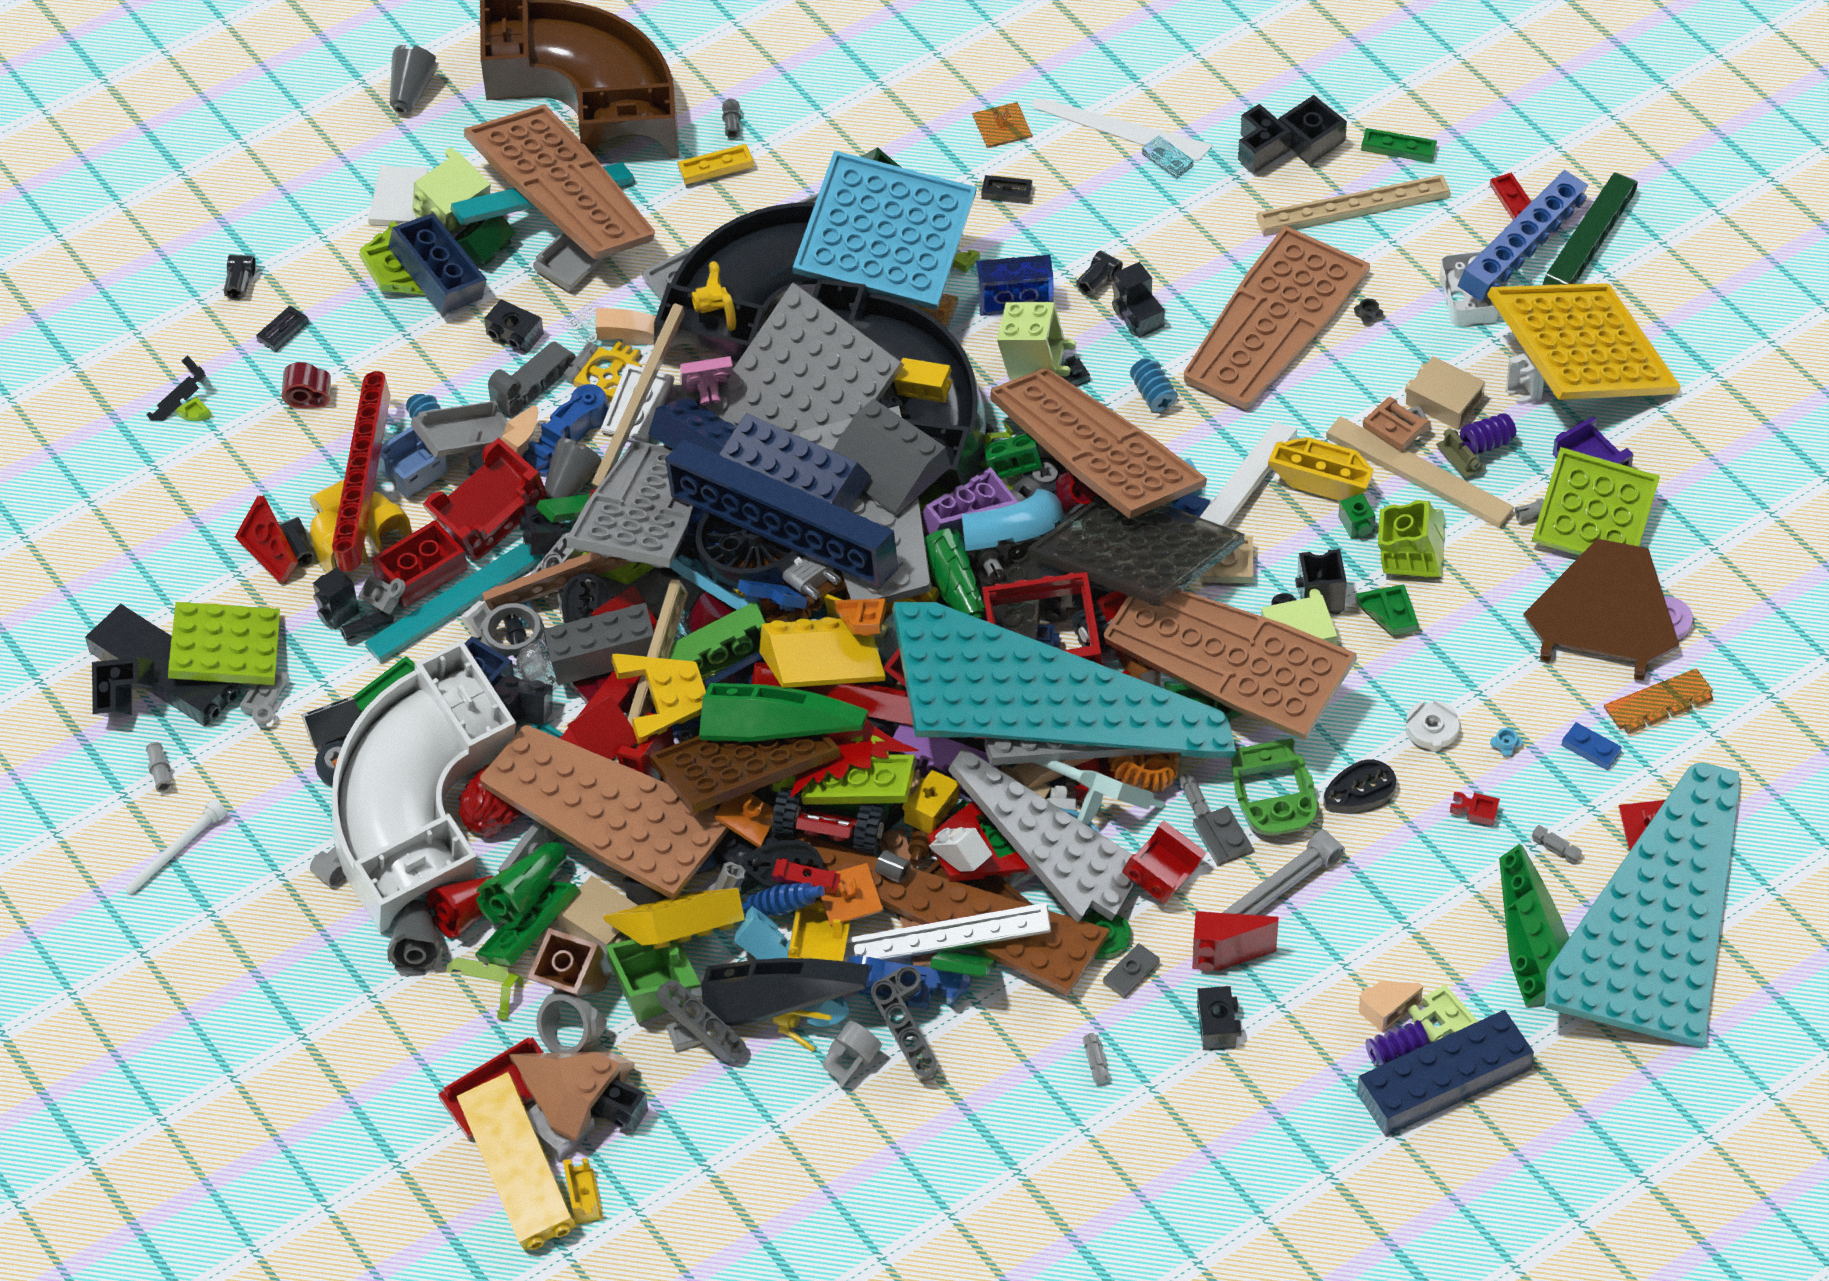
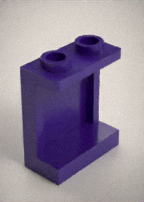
M1594 416L1580 421L1567 432H1561L1554 440L1552 455L1556 459L1560 447L1632 467L1634 454L1628 448L1619 451L1597 430V419Z

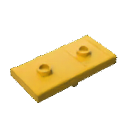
M815 900L813 904L797 909L788 949V958L844 961L851 921L842 923L839 919H833V926H830L822 900Z

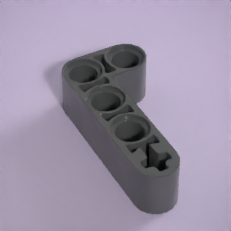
M553 341L512 376L502 369L496 370L488 381L490 401H496L499 404L498 409L508 416H516L564 375V372L571 366L570 364L576 358V355L558 342Z
M904 966L875 982L871 988V995L914 1075L921 1081H930L936 1077L938 1065L904 1003L905 1000L916 995L921 990L922 980L916 968ZM907 975H912L916 977V982L913 986L906 987L902 985V979ZM881 989L892 991L891 997L887 1000L878 999L877 994ZM894 1013H903L905 1020L901 1024L892 1023L890 1019ZM914 1036L919 1039V1043L914 1048H907L904 1046L905 1039ZM920 1054L925 1063L929 1064V1071L925 1072L923 1068L920 1069L921 1066L917 1058Z

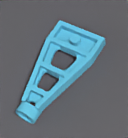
M680 554L679 557H674L670 565L671 569L736 610L754 602L743 597L736 590L715 582L705 572L699 559L695 558L693 561L683 554ZM756 601V603H757V605H758V608H759V610H760V609H761V602H760V601Z

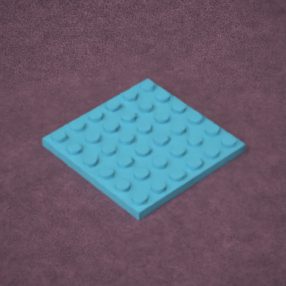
M834 150L796 256L792 273L817 280L824 279L865 284L868 293L892 297L909 304L937 311L977 192V187Z

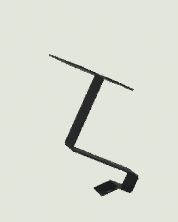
M188 355L181 362L191 371L194 377L188 376L157 404L158 409L153 414L149 411L146 416L150 420L164 421L182 405L180 402L182 398L186 401L199 389L196 383H202L207 378L205 371L200 366L198 367Z

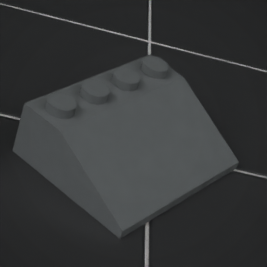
M874 398L854 415L832 449L836 453L857 461L871 475L862 493L896 516L951 467L945 446Z

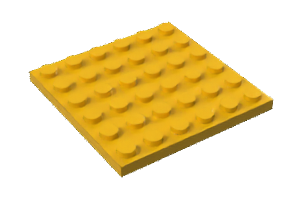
M1609 283L1491 287L1487 293L1495 308L1499 311L1558 400L1667 395L1679 392L1681 385Z

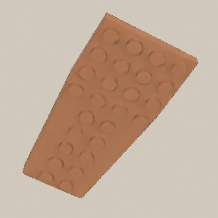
M545 104L464 129V137L492 167L592 258L600 259L654 240L655 230L589 149L584 144H581L578 137Z
M1284 225L1247 272L1184 370V381L1242 409H1249L1334 318L1370 271V263Z
M1042 368L991 389L990 400L1067 468L1072 475L1129 519L1206 487L1207 478L1155 438L1048 368Z
M1142 578L1137 582L1104 632L1105 643L1237 712L1303 740H1307L1357 660L1355 652L1287 624L1146 578Z
M528 725L523 726L480 777L481 786L604 864L673 900L730 830L714 819L718 809L709 807L705 811L693 814L667 783Z

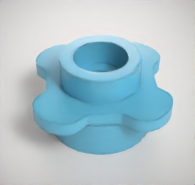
M1503 728L1497 732L1496 737L1491 738L1490 745L1497 747L1504 756H1510L1516 747L1522 746V739L1518 737L1513 729Z

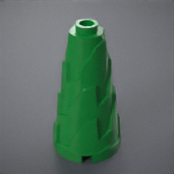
M943 529L926 536L925 545L931 583L938 588L941 596L952 609L984 620L986 614L984 611L985 606L977 589L976 579L970 566L969 555L965 550V542L960 532L955 529V534H952L950 529Z
M545 843L527 857L519 860L491 879H486L476 891V893L480 892L476 901L484 916L494 925L499 922L504 923L503 929H513L524 920L525 915L538 902L540 895L551 884V880L563 868L562 865L566 861L565 848L559 843Z

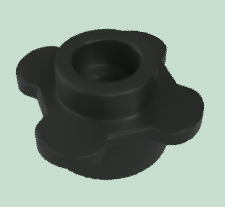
M1371 298L1362 300L1359 305L1354 307V313L1359 314L1363 323H1371L1372 320L1381 318L1384 314L1383 310L1379 309V303Z

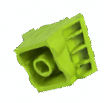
M1416 500L1401 506L1396 504L1387 505L1384 509H1380L1378 546L1381 550L1383 573L1400 576H1443L1441 563L1444 562L1443 541L1445 533L1443 525L1446 524L1443 509H1434L1430 501Z

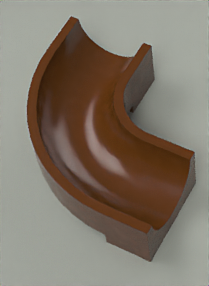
M480 0V60L486 100L545 97L565 103L577 113L580 142L589 149L593 156L602 143L613 137L638 134L648 136L660 142L668 151L669 158H679L678 122L673 78L662 53L641 30L611 12L584 3L567 0Z

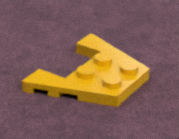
M612 654V664L617 679L644 675L657 714L637 717L632 720L638 744L647 741L648 737L656 733L660 735L666 732L668 727L678 722L682 724L701 715L702 700L706 690L696 662Z

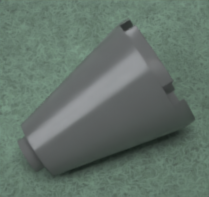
M406 45L396 46L393 50L390 105L397 113L405 114L413 110L437 71L439 62L436 63V56L430 51L419 46L407 49Z
M559 439L554 448L544 485L547 491L546 499L576 496L595 476L602 461L599 455L585 445L583 449L575 446L577 443L575 440Z
M412 900L400 912L387 949L389 963L391 961L398 972L407 975H423L425 970L432 967L434 970L439 966L442 961L443 950L428 905L419 900Z

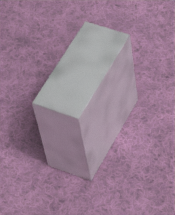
M537 1104L528 1111L543 1149L558 1162L595 1131L594 1118L591 1116L590 1124L577 1141L574 1142L550 1129L547 1124V1118L543 1111L539 1110Z

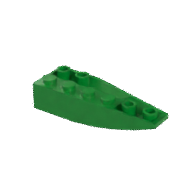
M710 683L702 700L699 737L700 740H711L714 742L721 740L752 742L862 730L869 713L866 709L841 700L792 688L760 684Z
M1518 844L1499 858L1509 961L1525 1006L1532 1007L1545 1004L1547 969L1569 939V935L1536 867L1523 845Z

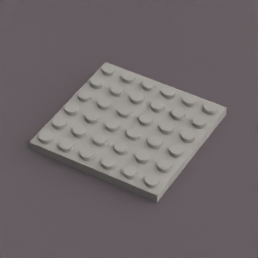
M792 283L733 368L732 376L727 377V381L718 390L721 402L708 405L707 408L724 421L733 423L736 427L745 413H748L800 436L799 432L853 418L873 398L879 402L905 364L801 287Z

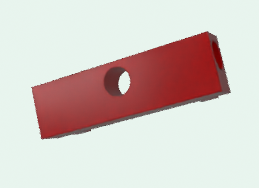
M784 858L776 860L772 875L773 881L786 884L810 883L813 887L821 885L825 893L836 895L841 874L836 873L835 870L830 869V871L795 864L787 862L788 859ZM809 873L811 876L805 877L803 874Z

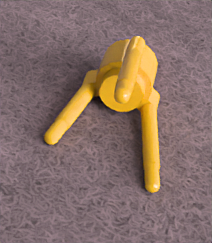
M801 1009L773 1017V1023L779 1025L778 1032L788 1035L812 1052L815 1051V1047L790 1029L798 1027L801 1016L824 1020L832 1019L831 1015Z

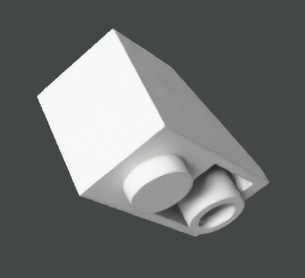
M945 828L936 834V840L929 845L932 851L959 871H974L992 855L976 828Z

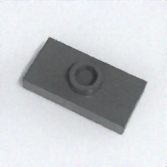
M1138 943L1103 978V984L1125 998L1160 963V958Z

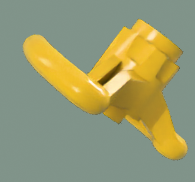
M713 261L709 264L710 275L706 286L691 292L693 306L696 312L701 311V313L724 308L727 329L733 331L736 328V317L732 297L727 293L725 287H721L720 267L717 262Z

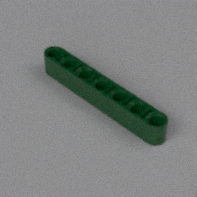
M1617 172L1612 174L1548 270L1542 285L1577 283L1633 198L1638 186L1637 180Z

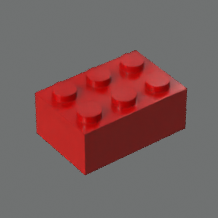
M436 519L371 558L376 578L389 585L396 578L405 582V590L399 597L398 602L404 609L468 570L465 550Z

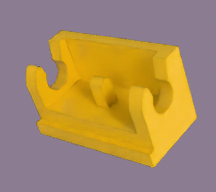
M902 358L901 362L905 365L894 380L897 395L945 403L952 385V379H948L951 367L949 365Z
M582 1158V1165L574 1166L571 1159L563 1160L575 1224L603 1219L593 1168H590L589 1160Z

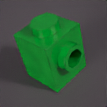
M1363 493L1339 501L1338 517L1350 539L1366 536L1374 532L1376 515Z

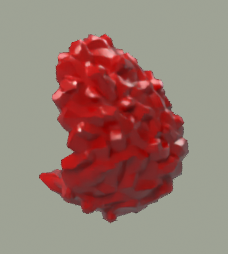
M490 764L477 771L475 777L471 779L469 784L465 785L466 789L462 791L458 798L460 801L458 814L461 816L463 824L470 832H477L484 838H492L498 832L503 831V828L512 824L522 813L481 786L480 777Z

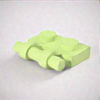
M1446 984L1423 997L1425 1009L1420 1010L1416 1005H1412L1407 1011L1413 1018V1023L1416 1020L1421 1021L1430 1043L1478 1022ZM1435 1017L1441 1026L1436 1028L1430 1019Z

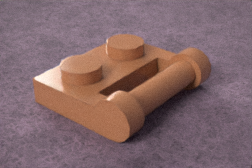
M1389 396L1362 420V426L1398 450L1403 451L1421 433L1425 434L1429 430L1431 421L1425 417H1418L1397 404L1398 401ZM1391 412L1395 413V414L1398 415L1399 417H1401V418H1403L1404 420H1406L1407 422L1411 423L1413 426L1409 425V424L1406 423L1405 421H1403V420H1401L1400 418H1398L1397 416L1393 415Z

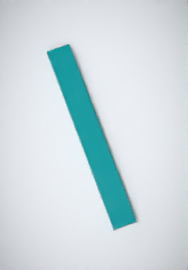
M623 162L603 166L619 187L633 183L634 176ZM512 188L451 203L450 210L460 224L464 225L534 208L535 206L519 191Z
M524 543L518 545L365 641V647L380 663L384 662L473 606L479 600L484 599L483 592L507 584L538 565L546 555H530L528 545H524Z

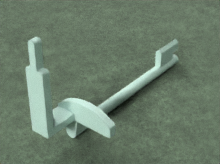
M1059 761L1033 762L1077 780L1089 788L1078 816V820L1086 825L1096 815L1104 795L1145 809H1149L1151 805L1159 808H1164L1165 802L1154 798V793L1122 783L1101 773L1091 770H1078Z

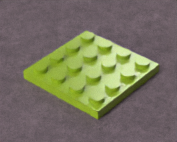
M1560 447L1531 542L1578 556L1596 539L1639 546L1660 476Z
M175 602L168 678L275 685L280 609Z

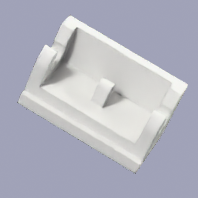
M1523 353L1509 358L1505 389L1508 396L1523 393L1524 397L1516 399L1517 404L1542 400L1544 378L1528 354Z

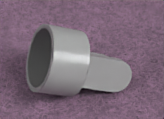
M849 1020L831 1043L822 1066L840 1081L838 1085L843 1088L860 1064L868 1065L882 1047V1043L866 1028ZM845 1053L855 1059L848 1071L838 1064Z

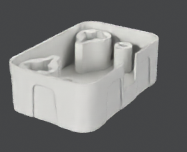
M1482 251L1445 255L1441 259L1439 279L1442 284L1446 305L1448 306L1450 320L1457 327L1495 323L1500 318L1499 311L1495 308L1489 297L1480 302L1457 286L1464 269ZM1460 293L1465 298L1459 302L1453 301L1451 295Z

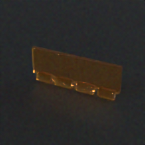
M1695 668L1604 704V709L1619 730L1624 728L1625 732L1629 735L1645 729V722L1648 726H1652L1669 719V714L1675 717L1692 710V704L1695 708L1713 702L1714 699L1711 694L1713 689L1698 669Z

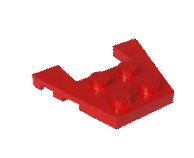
M974 800L927 835V842L930 845L936 840V834L945 828H976L992 853L974 871H959L933 851L949 882L984 879L986 875L1000 874L1001 877H1010L1011 873L1025 872V875H1032L1035 872L1018 852L998 858L978 822L988 817Z

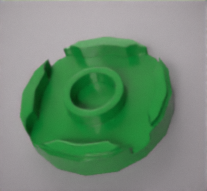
M1094 910L1087 913L1085 918L1081 920L1109 929V937L1094 957L1095 959H1112L1126 951L1130 944L1131 928L1125 917L1122 918L1116 913L1111 921Z

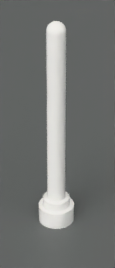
M215 799L209 801L204 806L203 815L127 884L126 892L129 894L135 893L209 823L220 822L227 815L223 805Z

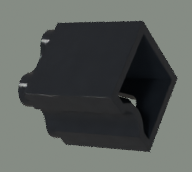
M1328 550L1323 555H1315L1311 552L1299 553L1295 586L1298 588L1300 599L1310 598V591L1317 589L1323 595L1327 609L1331 614H1340L1345 610L1347 580L1341 550Z

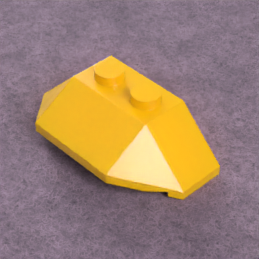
M1310 437L1293 439L1287 442H1276L1268 460V465L1290 487L1338 501L1366 492L1374 474V469L1368 465L1357 450Z

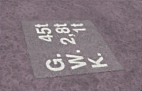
M593 299L558 324L583 346L588 342L597 344L601 340H597L596 308L604 307Z

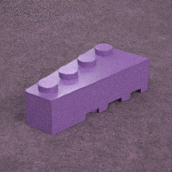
M990 467L985 470L983 475L973 477L968 484L956 487L951 494L946 493L925 506L921 515L924 538L943 529H950L952 534H955L956 529L963 537L962 514L998 509L1016 504L1018 500Z
M900 723L893 736L894 739L919 750L916 752L890 751L891 755H915L917 760L915 770H920L922 778H926L930 771L934 770L956 780L948 769L962 747L990 764L987 753L944 737H915L913 725ZM960 785L959 797L972 802L973 799Z

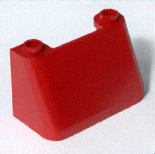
M499 437L484 448L482 456L484 465L450 495L447 496L442 491L434 492L422 503L434 520L436 519L472 560L482 558L519 526V518L524 516L525 505H537L539 500H545L547 495L539 472Z

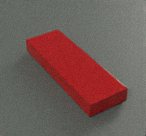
M1512 172L1490 179V187L1511 219L1514 220L1531 203V200Z

